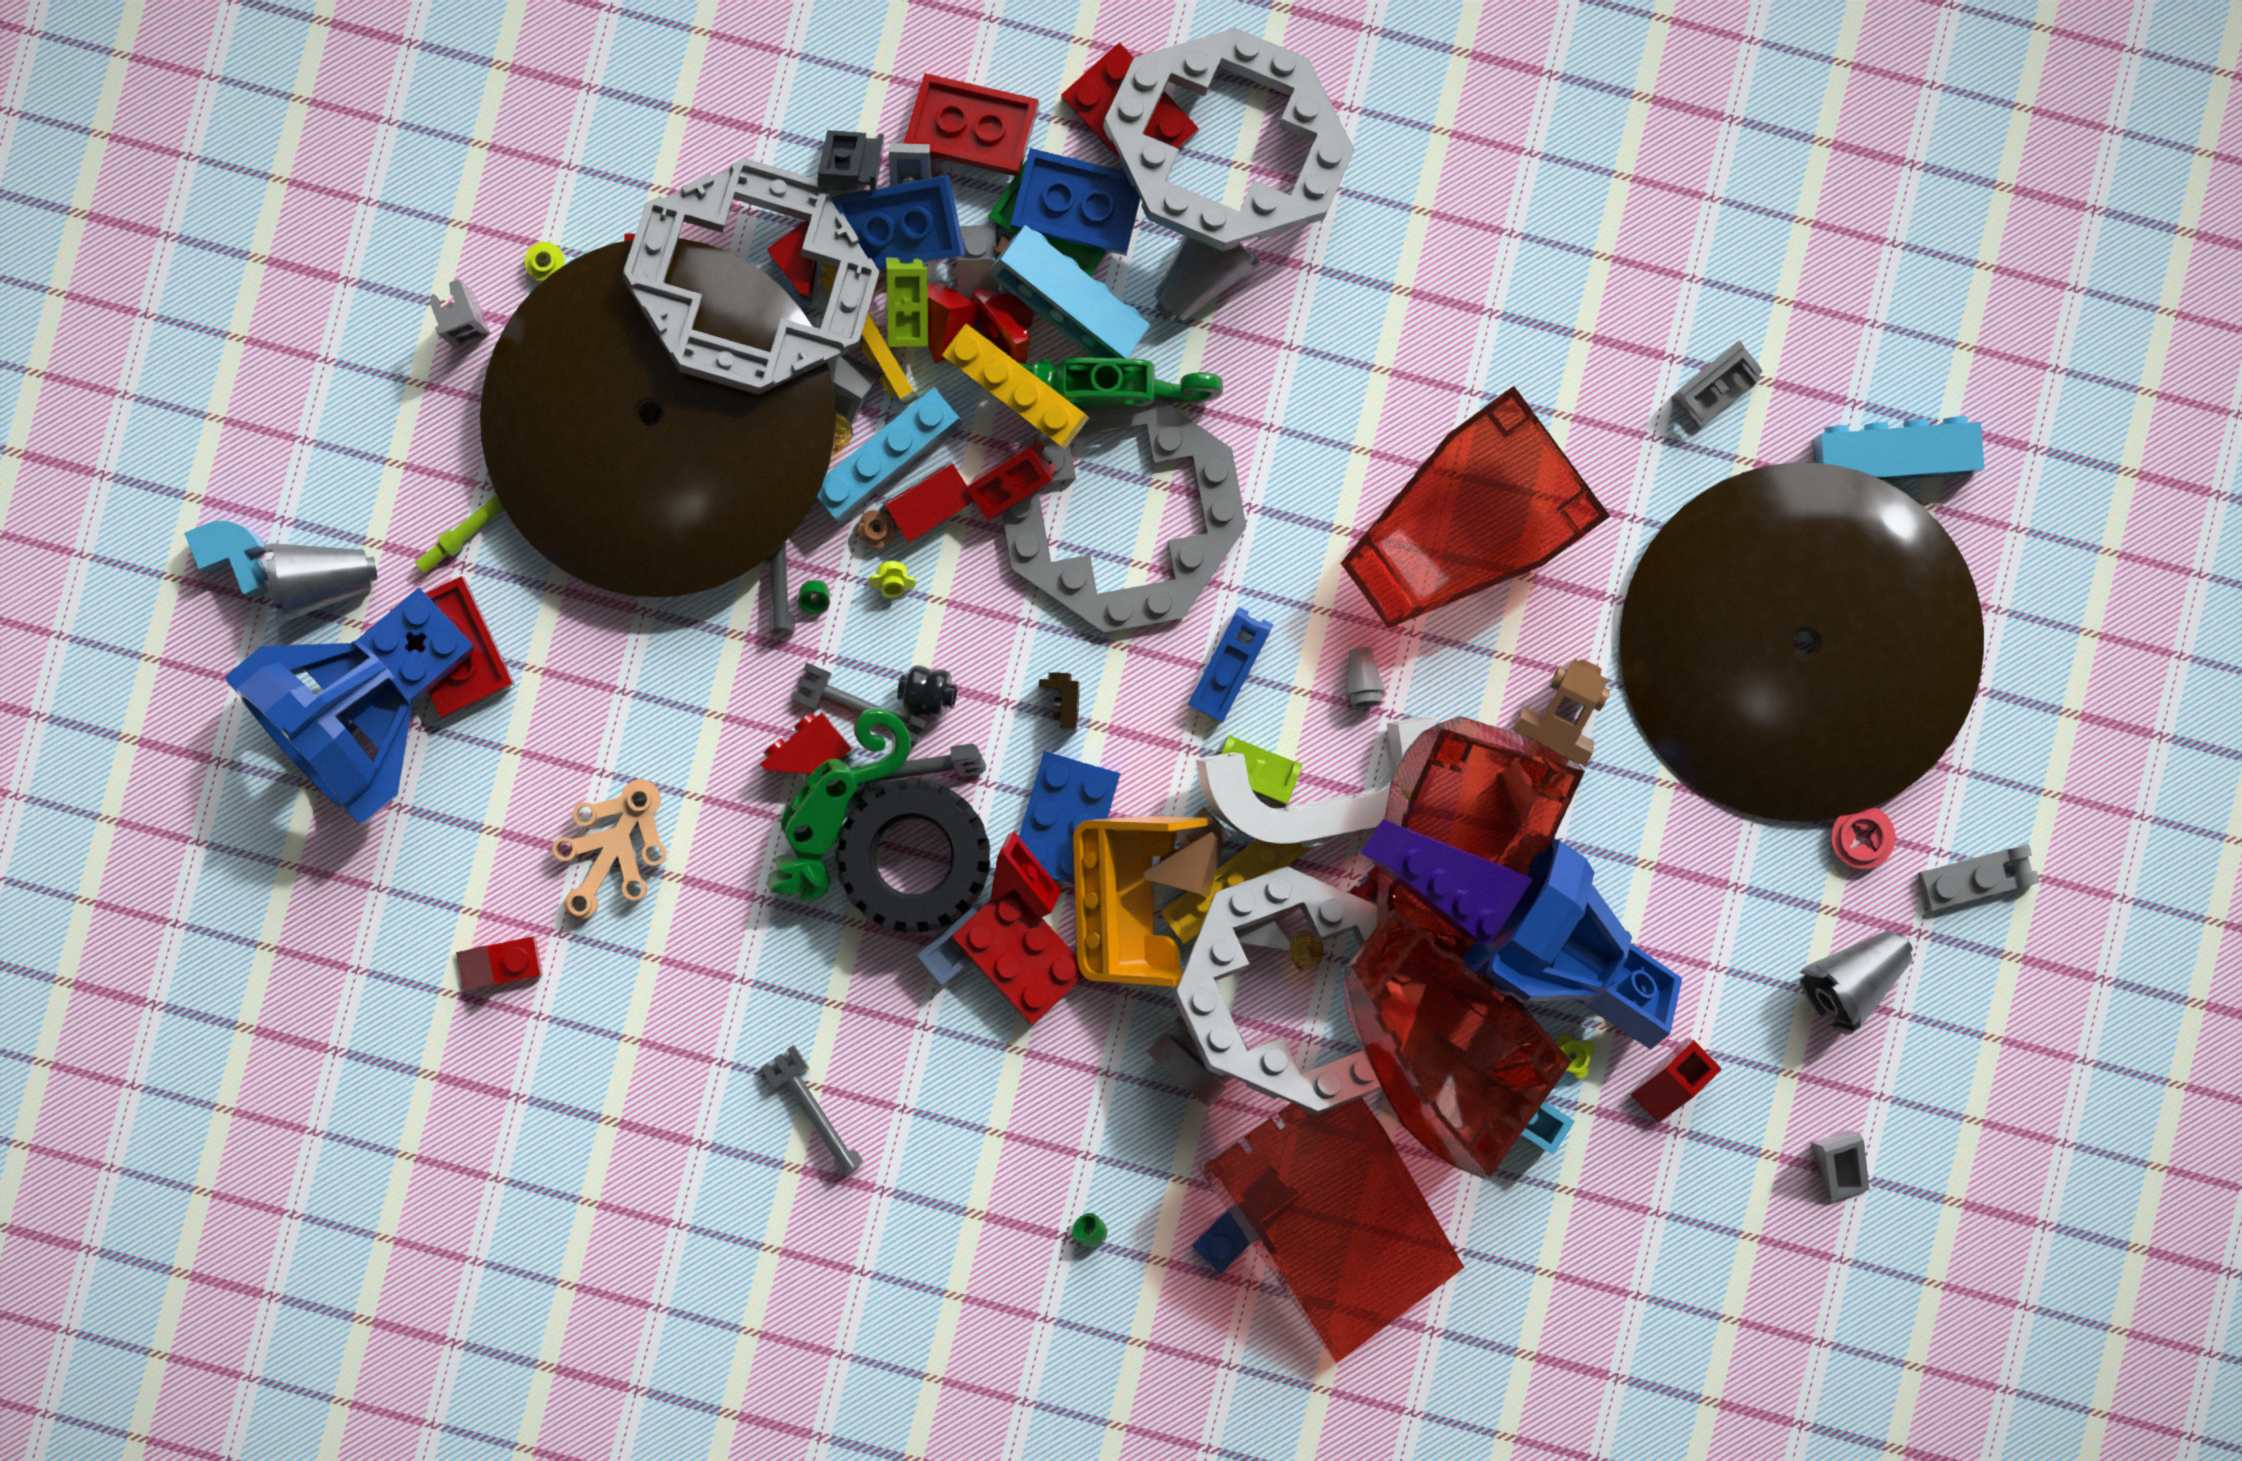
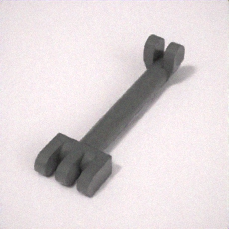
M785 542L782 547L771 555L772 615L769 616L771 634L779 633V631L795 633L794 616L788 613Z
M807 662L803 670L811 675H816L817 679L814 683L800 677L797 685L811 690V693L807 697L802 693L793 692L791 697L792 700L815 710L818 709L822 699L858 715L870 708H882L828 685L832 673ZM894 713L906 726L911 741L918 744L927 722L913 715L908 719Z
M975 744L951 746V755L906 761L899 770L890 776L859 784L853 797L860 803L863 800L862 797L869 793L870 782L956 770L960 777L978 775L985 772L987 765Z
M792 1045L787 1051L794 1060V1064L790 1066L780 1053L774 1060L782 1071L781 1073L776 1075L769 1063L761 1066V1070L774 1090L778 1091L783 1086H788L835 1158L834 1164L842 1176H845L853 1168L860 1166L864 1162L855 1149L850 1151L847 1149L800 1077L810 1067L797 1047Z

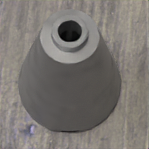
M1184 236L1154 293L1158 300L1155 308L1172 322L1176 317L1184 321L1255 269L1261 260L1249 248L1245 250L1241 242H1239L1237 247L1221 251Z
M280 543L264 544L266 553H274V559L266 560L273 604L275 607L282 606L284 614L276 615L277 623L290 621L370 590V581L378 580L374 556L366 558L365 550Z
M1886 930L1807 965L1800 971V974H1805L1799 980L1800 986L1806 998L1820 1016L1827 1012L1835 1020L1830 1025L1831 1027L1845 1035H1851L1863 1025L1913 960L1911 954L1913 947L1903 934L1899 932L1895 934L1892 931Z

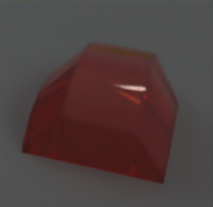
M1512 386L1446 435L1434 452L1340 564L1389 629L1543 567L1611 516L1516 387Z
M1458 716L1423 731L1405 751L1391 778L1385 820L1504 865L1527 876L1530 872L1528 866L1539 852L1544 854L1552 843L1585 770L1580 765L1529 736ZM1379 869L1377 897L1378 952L1389 957L1452 973L1476 941L1457 932Z
M1396 909L1389 911L1345 967L1343 992L1349 1022L1366 1060L1402 1126L1426 1149L1453 1167L1482 1179L1490 1178L1572 1061L1520 1001L1512 995L1505 996L1494 988L1495 983L1485 975H1476L1463 965L1464 960L1454 952L1447 953L1434 944L1435 938Z

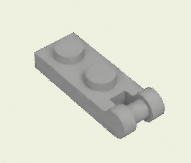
M2019 845L1918 872L1928 910L1934 911L2040 883L2037 871H2032L2029 856H2032L2030 845ZM2013 861L2017 875L2006 878L2002 863Z

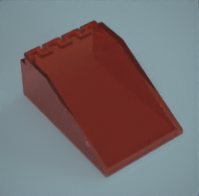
M1363 1098L1316 1116L1299 1110L1298 1105L1289 1103L1277 1112L1279 1119L1285 1126L1281 1130L1273 1119L1269 1118L1244 1136L1245 1141L1252 1150L1248 1154L1236 1142L1215 1157L1214 1160L1202 1159L1196 1163L1197 1168L1335 1363H1338L1465 1268L1387 1132Z

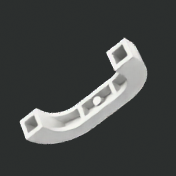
M1420 716L1386 723L1391 751L1389 766L1383 778L1375 786L1364 792L1284 808H1270L1263 804L1253 793L1248 780L1244 754L1236 752L1195 759L1200 786L1209 805L1220 819L1231 828L1249 837L1272 843L1301 842L1302 847L1325 844V837L1339 834L1341 840L1364 836L1363 829L1377 827L1383 819L1391 822L1395 821L1410 811L1425 795L1434 778L1439 759L1440 743L1436 717Z

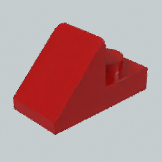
M985 289L973 291L972 300L978 303L974 324L987 339L991 340L1004 353L1016 362L1026 364L1028 347L1030 346V338L1026 330L1031 327L1033 310L1016 296Z
M1013 831L1007 835L997 856L991 900L1016 890L1021 901L1027 907H1030L1040 919L1052 913L1062 890Z
M536 936L456 952L463 991L543 975Z

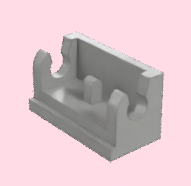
M460 279L449 282L450 294L454 298V303L450 307L448 306L446 309H443L440 306L439 298L435 294L431 295L430 305L438 323V326L435 327L436 332L454 348L491 333L475 293Z
M1738 340L1678 389L1672 397L1700 429L1762 379L1760 374L1763 370L1746 350L1744 344Z

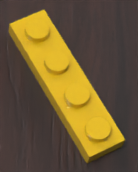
M820 262L826 272L820 278L831 295L838 267ZM868 312L862 331L866 341L859 345L870 364L873 365L878 362L883 369L885 375L879 379L890 398L893 399L898 396L906 404L918 396Z
M968 324L963 326L942 354L948 361L1063 449L1068 447L1090 418Z
M1256 839L1216 870L1210 896L1187 891L1160 913L1182 943L1185 944L1201 930L1211 900L1216 892L1285 868L1312 847H1302L1301 842L1272 843Z

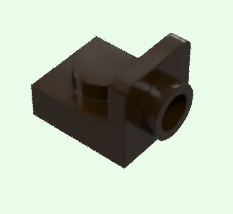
M1048 672V679H1039L1038 687L1043 690L1062 691V697H1054L1053 721H1060L1061 730L1078 731L1080 682L1072 681L1071 673Z

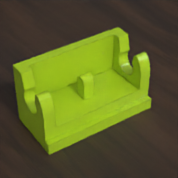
M886 258L888 347L928 346L927 267H923L922 260L913 259V263L904 264L900 263L898 258Z
M1228 735L1221 754L1231 752L1244 754L1248 780L1252 791L1287 805L1303 764Z

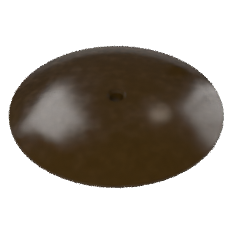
M632 239L606 245L571 260L549 275L518 306L504 327L494 347L486 370L480 408L481 442L490 480L502 507L524 538L547 560L575 578L607 591L639 597H678L724 585L748 573L782 547L798 529L811 510L822 488L830 465L836 427L835 392L828 362L759 395L679 372L623 280V271L634 240ZM678 239L665 284L702 294V301L693 330L771 353L781 318L812 327L801 308L791 296L768 274L749 261L727 250L706 243ZM658 405L662 412L661 419L657 424L648 426L645 420L646 412L650 407Z
M1815 462L1783 463L1745 471L1717 483L1685 504L1665 523L1640 559L1628 587L1620 625V660L1628 699L1639 725L1661 758L1681 778L1713 800L1743 813L1781 821L1812 822L1856 814L1887 801L1919 780L1938 762L1964 725L1976 696L1984 658V625L1976 585L1966 561L1942 525L1922 505L1903 491L1881 479L1854 469ZM1800 631L1808 632L1813 639L1811 650L1805 654L1796 652L1792 644L1794 636Z

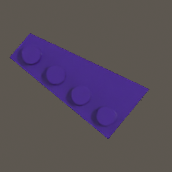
M1385 819L1381 821L1361 851L1364 857L1457 932L1486 947H1489L1533 881V879L1504 865L1492 862Z

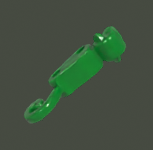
M1077 357L1063 360L1058 364L1057 368L1052 367L1051 361L1042 358L1039 363L1034 362L1033 366L1019 363L1074 406L1081 409L1146 406L1154 403L1155 398L1170 402L1198 403L1217 399L1223 393V379L1216 374L1190 373L1180 379V384H1174L1155 379V365L1147 360Z
M870 708L863 711L857 717L853 727L854 735L862 747L875 752L884 750L886 742L882 736L870 734V729L876 724L889 728L895 738V744L890 754L879 761L851 769L845 761L838 759L826 760L814 769L782 815L781 828L793 851L779 855L774 859L778 870L773 871L768 876L767 886L770 893L788 894V896L797 893L799 900L804 901L821 898L828 891L831 879L821 857L837 841L848 800L856 792L859 784L885 778L899 770L906 762L910 753L911 739L909 732L897 715L883 708ZM831 769V771L821 777L824 771ZM839 779L835 785L827 786L830 781ZM806 825L804 829L794 831L798 826Z

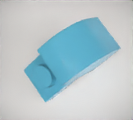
M213 521L184 532L199 570L212 573L231 565L244 595L254 598L268 592L264 581L268 580L266 568L260 558L255 559L254 555L265 551V542L257 533L230 521Z

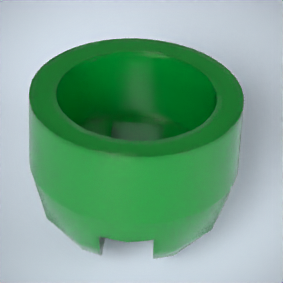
M807 580L804 582L798 593L799 607L809 614L825 612L830 605V591L827 584L821 580ZM811 594H818L819 599H811Z
M1086 1213L1080 1216L1072 1228L1073 1238L1089 1249L1099 1247V1244L1106 1240L1108 1234L1105 1223L1094 1213ZM1093 1227L1094 1231L1090 1235L1087 1231Z

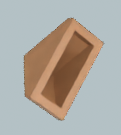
M1210 832L1143 872L1146 880L1210 896L1224 841L1219 834Z

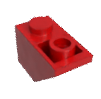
M811 712L794 726V729L797 731L794 736L786 742L782 738L778 739L763 752L767 758L760 765L770 772L811 775L814 769L826 760L838 759L844 761L855 752V749L824 713L821 712L818 716H815ZM831 769L824 771L821 776L827 774Z
M1685 1038L1629 1094L1659 1123L1694 1098L1722 1068L1695 1040Z

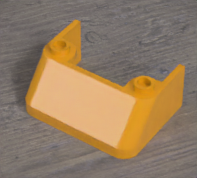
M1149 816L1094 819L1083 821L1076 827L1073 836L1077 960L1081 973L1087 979L1101 982L1178 986L1185 970L1180 966V951L1172 938L1164 935H1154L1152 881L1146 880L1143 872L1152 868V856H1164L1173 850L1176 843V830L1208 826L1207 817Z

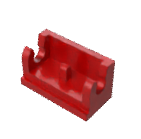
M1039 437L974 477L965 488L987 521L1053 480L1051 475L1055 472L1056 465L1054 461L1048 463L1043 457L1042 452L1045 445Z
M950 461L884 504L909 543L967 507L974 500L965 489L967 485Z

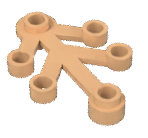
M634 780L624 787L621 797L596 804L582 802L573 809L572 816L574 821L578 825L585 827L595 824L598 818L619 813L623 814L615 828L575 839L561 837L553 844V854L561 861H571L577 854L603 848L581 887L571 890L565 898V910L572 918L584 920L591 918L597 912L599 901L596 893L617 856L624 877L622 884L624 897L628 900L637 901L644 898L647 894L648 887L640 876L630 834L638 822L645 842V846L642 849V859L644 862L651 866H659L667 859V849L660 842L653 816L660 807L661 796L653 783L646 780ZM638 792L645 793L647 797V802L642 807H637L633 802V797ZM583 807H589L592 811V818L588 822H583L579 818V811ZM567 841L572 846V852L569 856L564 857L559 852V846ZM653 846L659 847L662 853L661 858L656 862L651 861L648 857V851ZM632 881L639 882L642 888L641 893L635 897L628 892V885ZM578 896L584 897L587 901L586 908L581 912L577 911L573 906L574 899Z

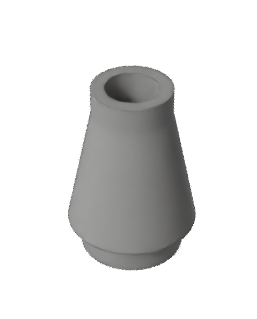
M1360 647L1349 650L1346 698L1350 699L1351 707L1368 708L1382 704V695L1386 692L1373 657L1372 648Z

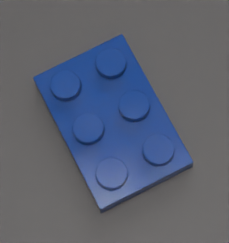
M1029 148L1010 225L1011 228L1021 230L1026 225L1043 236L1127 256L1141 198L1135 186H1131L1123 170Z
M949 175L876 188V191L868 189L832 197L836 209L840 214H844L859 238L858 243L867 258L873 260L878 270L886 269V258H898L900 263L909 264L913 263V259H920L923 263L965 254Z
M1044 751L1019 838L1051 878L1075 885L1074 831L1083 821L1108 819L1121 773Z

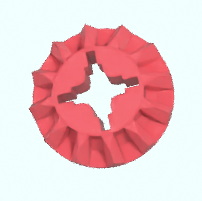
M1875 807L1856 814L1839 816L1831 827L1832 839L1830 844L1833 846L1837 858L1852 868L1870 869L1879 866L1888 859L1895 846L1896 835L1891 820L1884 812ZM1851 825L1860 830L1875 826L1868 836V840L1871 843L1870 846L1874 850L1864 844L1850 848L1857 837Z

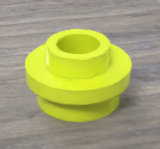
M550 242L534 244L525 255L526 270L538 281L543 282L549 275L565 265L564 254L558 246ZM545 254L551 257L550 264L547 267H539L537 263L539 257Z

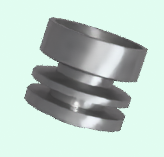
M1179 1015L1175 1021L1185 1033V1036L1178 1040L1171 1034L1163 1032L1147 1050V1053L1207 1107H1210L1224 1092L1226 1086L1217 1074L1206 1069L1184 1019ZM1242 1038V1041H1243V1043H1244V1045H1245V1047H1246V1049H1247V1051H1248L1249 1049H1248L1247 1045L1245 1044V1042H1244V1040H1243V1038Z

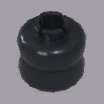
M915 665L910 669L908 676H905V674L901 675L897 699H903V707L909 714L924 713L932 718H941L944 716L947 708H954L958 685L952 684L951 674L947 670H931L922 665Z

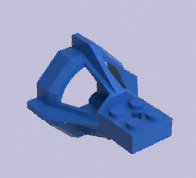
M418 587L362 636L352 641V643L261 646L228 673L226 681L240 696L242 703L273 741L318 790L346 815L349 814L359 825H363L399 793L413 705L474 653V645ZM412 638L416 640L423 639L425 650L419 653L415 649L409 653L407 651L409 647L408 641ZM307 672L323 691L315 695L295 675ZM358 729L379 749L373 762L352 736Z
M1542 834L1538 838L1534 836L1527 837L1522 843L1519 855L1508 863L1506 867L1533 879V881L1489 947L1464 936V939L1453 948L1451 959L1457 963L1456 965L1480 981L1500 991L1512 992L1525 1002L1575 1000L1651 1050L1671 1033L1682 977L1631 943L1632 935L1629 931L1625 930L1592 884L1595 872L1584 856L1560 840Z

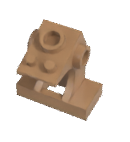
M1574 659L1573 662L1565 664L1564 667L1559 665L1549 684V687L1554 689L1555 692L1544 712L1539 714L1523 706L1516 718L1514 732L1586 767L1593 754L1595 741L1581 735V732L1594 709L1599 712L1602 710L1611 691L1605 688L1608 679L1600 675L1602 669L1583 659H1580V661ZM1564 696L1584 705L1574 724L1555 715Z

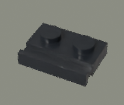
M827 130L818 169V187H828L842 191L847 189L858 190L859 185H870V190L876 191L884 151V134H878L876 139L866 138V133Z

